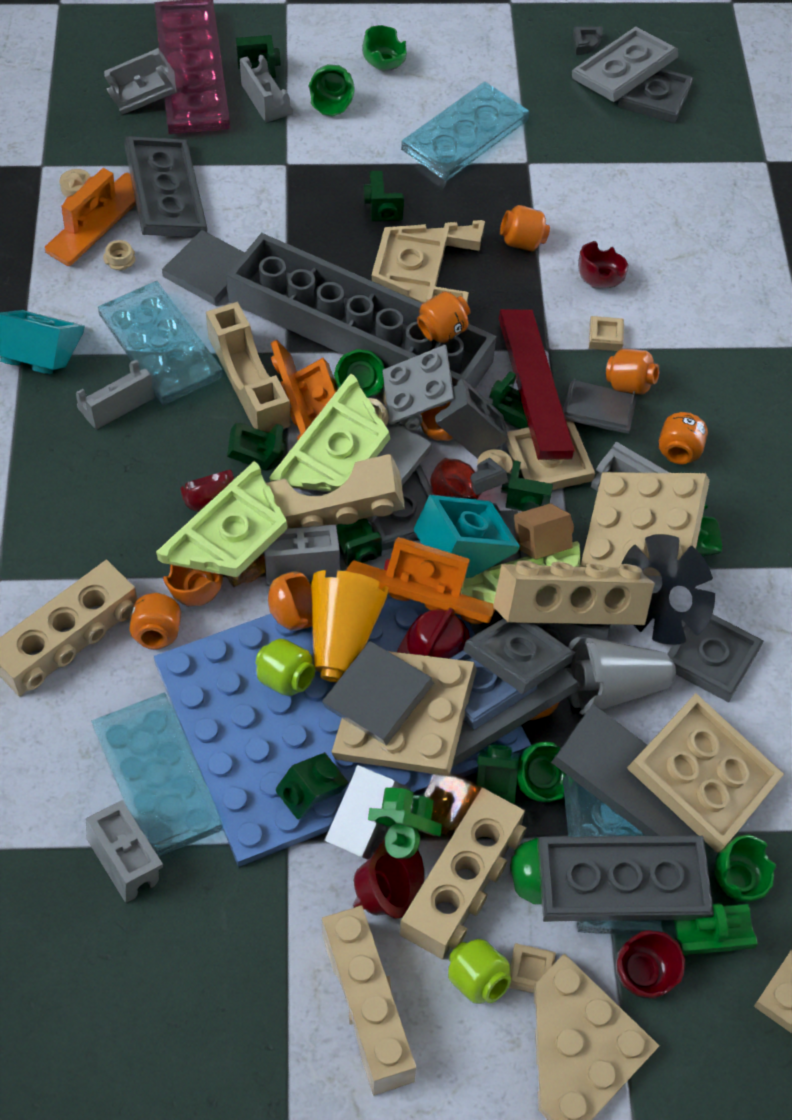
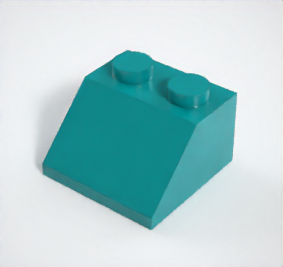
M25 310L0 312V362L17 366L24 362L32 364V370L52 374L54 369L67 366L84 333L85 325Z
M429 495L413 528L421 544L470 559L465 578H473L515 554L520 547L491 501Z

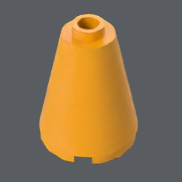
M322 570L314 573L311 582L313 661L315 670L321 673V679L337 683L365 648L385 604L389 588L385 586L381 590L378 589L380 581L362 574L337 570L336 578L325 577L327 570Z

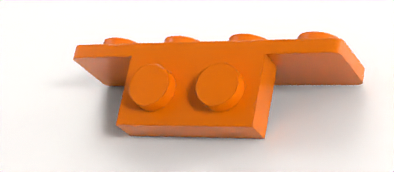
M102 168L97 174L88 178L74 195L67 197L63 205H61L64 229L45 246V253L66 266H71L136 205L130 174L126 172L114 182V174Z
M276 339L271 342L274 353L271 356V361L276 371L282 377L283 381L280 383L290 401V417L299 428L300 434L297 436V440H299L337 392L338 388L330 365L324 358L297 372L292 355Z
M398 537L395 540L387 571L357 561H352L346 569L347 572L362 574L380 581L378 589L381 590L387 586L389 588L388 595L396 600L409 601L411 599L424 603L425 607L429 610H447L450 607L455 610L456 614L461 615L463 620L470 623H490L495 612L493 603L461 594L470 559Z

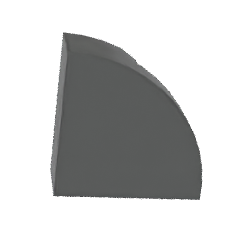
M574 27L572 36L575 54H586L596 49L601 42L603 27Z
M491 458L480 462L477 465L478 470L471 475L472 488L476 495L508 482L506 471Z

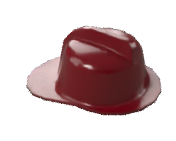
M450 607L447 610L433 609L421 614L412 623L397 652L450 659L464 650L466 641L470 639L469 630L464 622L455 615L454 609Z
M384 839L372 857L363 863L354 874V889L357 897L353 907L362 905L364 910L375 916L388 915L394 919L403 918L424 883L425 869L419 850L408 859H398L387 852Z

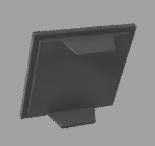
M574 378V381L570 383L563 407L564 417L568 421L629 434L638 395H634L635 391H633V394L619 392L612 388L576 381Z

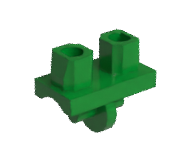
M385 787L382 809L369 808L367 820L390 828L385 837V847L387 852L395 858L408 859L415 854L420 844L418 830L433 836L441 835L442 824L431 820L434 800L424 796L413 795V791L403 788Z
M712 904L713 917L697 918L696 920H674L678 943L684 955L754 949L758 944L751 924L749 904L732 906Z

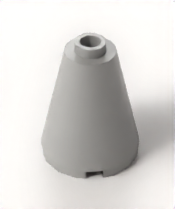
M576 637L571 640L568 646L575 653L571 668L565 669L578 682V691L568 697L573 708L582 709L579 712L582 715L586 713L592 704H595L601 710H605L667 690L676 676V667L673 660L662 651L591 637Z

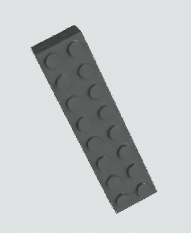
M262 232L226 275L229 303L238 302L242 309L343 355L356 349L372 351L381 358L385 369L446 345L453 387L458 385V381L464 379L475 389L494 361L495 335L468 324L467 329L463 333L446 343H439L435 340L429 341L422 333L417 322V317L420 315L419 310L423 303Z

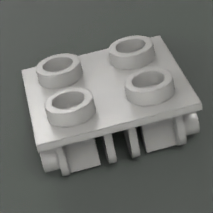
M446 345L383 369L390 425L400 421L406 429L415 431L422 423V415L420 413L455 400Z

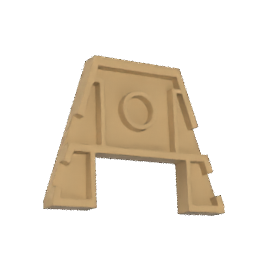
M473 221L470 226H458L457 222L445 223L444 228L426 229V224L385 227L372 272V281L420 303H424L444 291L451 292L456 297L462 296L468 302L469 292L436 287L446 246L479 251L485 221Z

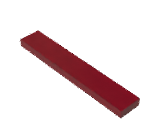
M500 309L498 319L513 373L517 374L515 380L537 459L572 460L575 450L533 310Z

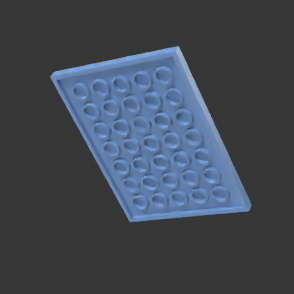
M387 594V599L368 642L371 641L386 651L397 652L412 623L421 614L431 610L426 608L424 603L411 599L409 601H400ZM455 613L469 630L470 638L475 636L469 622L463 620L461 615ZM268 614L154 656L155 665L238 867L328 832L357 765L410 788V791H413V795H421L478 772L477 760L480 751L452 767L449 776L335 760L331 752L341 717L325 708L322 701L335 686L336 682L321 679V673L315 670L313 681L305 691L292 696H284L264 686L258 680L256 673L257 665L255 660L259 650L279 638L289 640L310 652L313 658V626L298 631H290L279 625L272 614ZM522 726L517 727L490 744L509 746L512 748V753H520V755L526 748L531 746ZM325 752L349 783L341 793L315 803L305 817L296 819L277 794L276 787L292 765Z

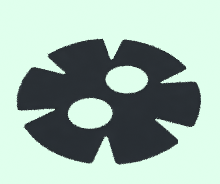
M667 534L648 536L645 538L650 559L634 544L626 553L621 563L635 565L641 568L642 571L647 567L655 568L662 577L660 590L652 593L645 625H634V627L639 632H642L651 620L654 619L653 641L669 645L686 643L682 620L698 636L712 617L716 594L695 587L711 581L713 576L708 564L693 546H690L681 558L677 560L679 537ZM676 586L687 588L692 595V605L686 612H678L670 604L669 594Z

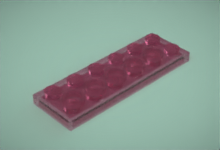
M213 0L154 2L159 50L175 72L176 93L165 97L168 133L230 129Z

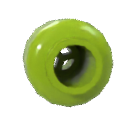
M276 639L263 646L256 656L255 663L257 665L256 673L258 680L264 686L281 695L292 696L305 691L315 676V666L313 665V658L310 652L289 640Z
M475 939L468 943L462 942L451 952L448 978L472 1003H493L506 993L511 983L510 964L488 941Z

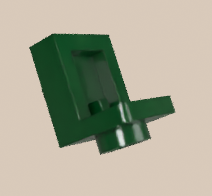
M272 35L236 38L238 69H240V59L244 57L249 58L252 65L251 68H257L260 64L259 56L263 55L268 64L269 74L272 78H275V66H281L279 47H273Z
M370 171L369 184H364L363 189L364 204H370L371 221L403 220L404 195L402 193L384 194L383 172Z
M510 371L502 381L497 380L489 398L493 400L492 405L503 414L505 422L519 429L528 428L519 391L513 388L517 374Z
M236 421L230 431L227 457L248 465L256 462L260 469L266 471L275 459L279 460L284 452L286 442L282 439L283 426L276 424L267 433Z
M514 460L512 472H506L508 482L502 484L501 493L507 494L505 508L524 512L550 504L553 484L519 478L521 462Z
M367 518L358 519L352 524L336 525L339 551L347 568L352 561L363 563L382 556V537L379 532H373Z
M498 744L488 745V749L480 750L477 760L478 773L475 798L481 788H484L515 804L520 753H512L511 747Z
M324 752L292 765L276 787V792L296 819H301L307 815L315 803L341 793L349 782Z

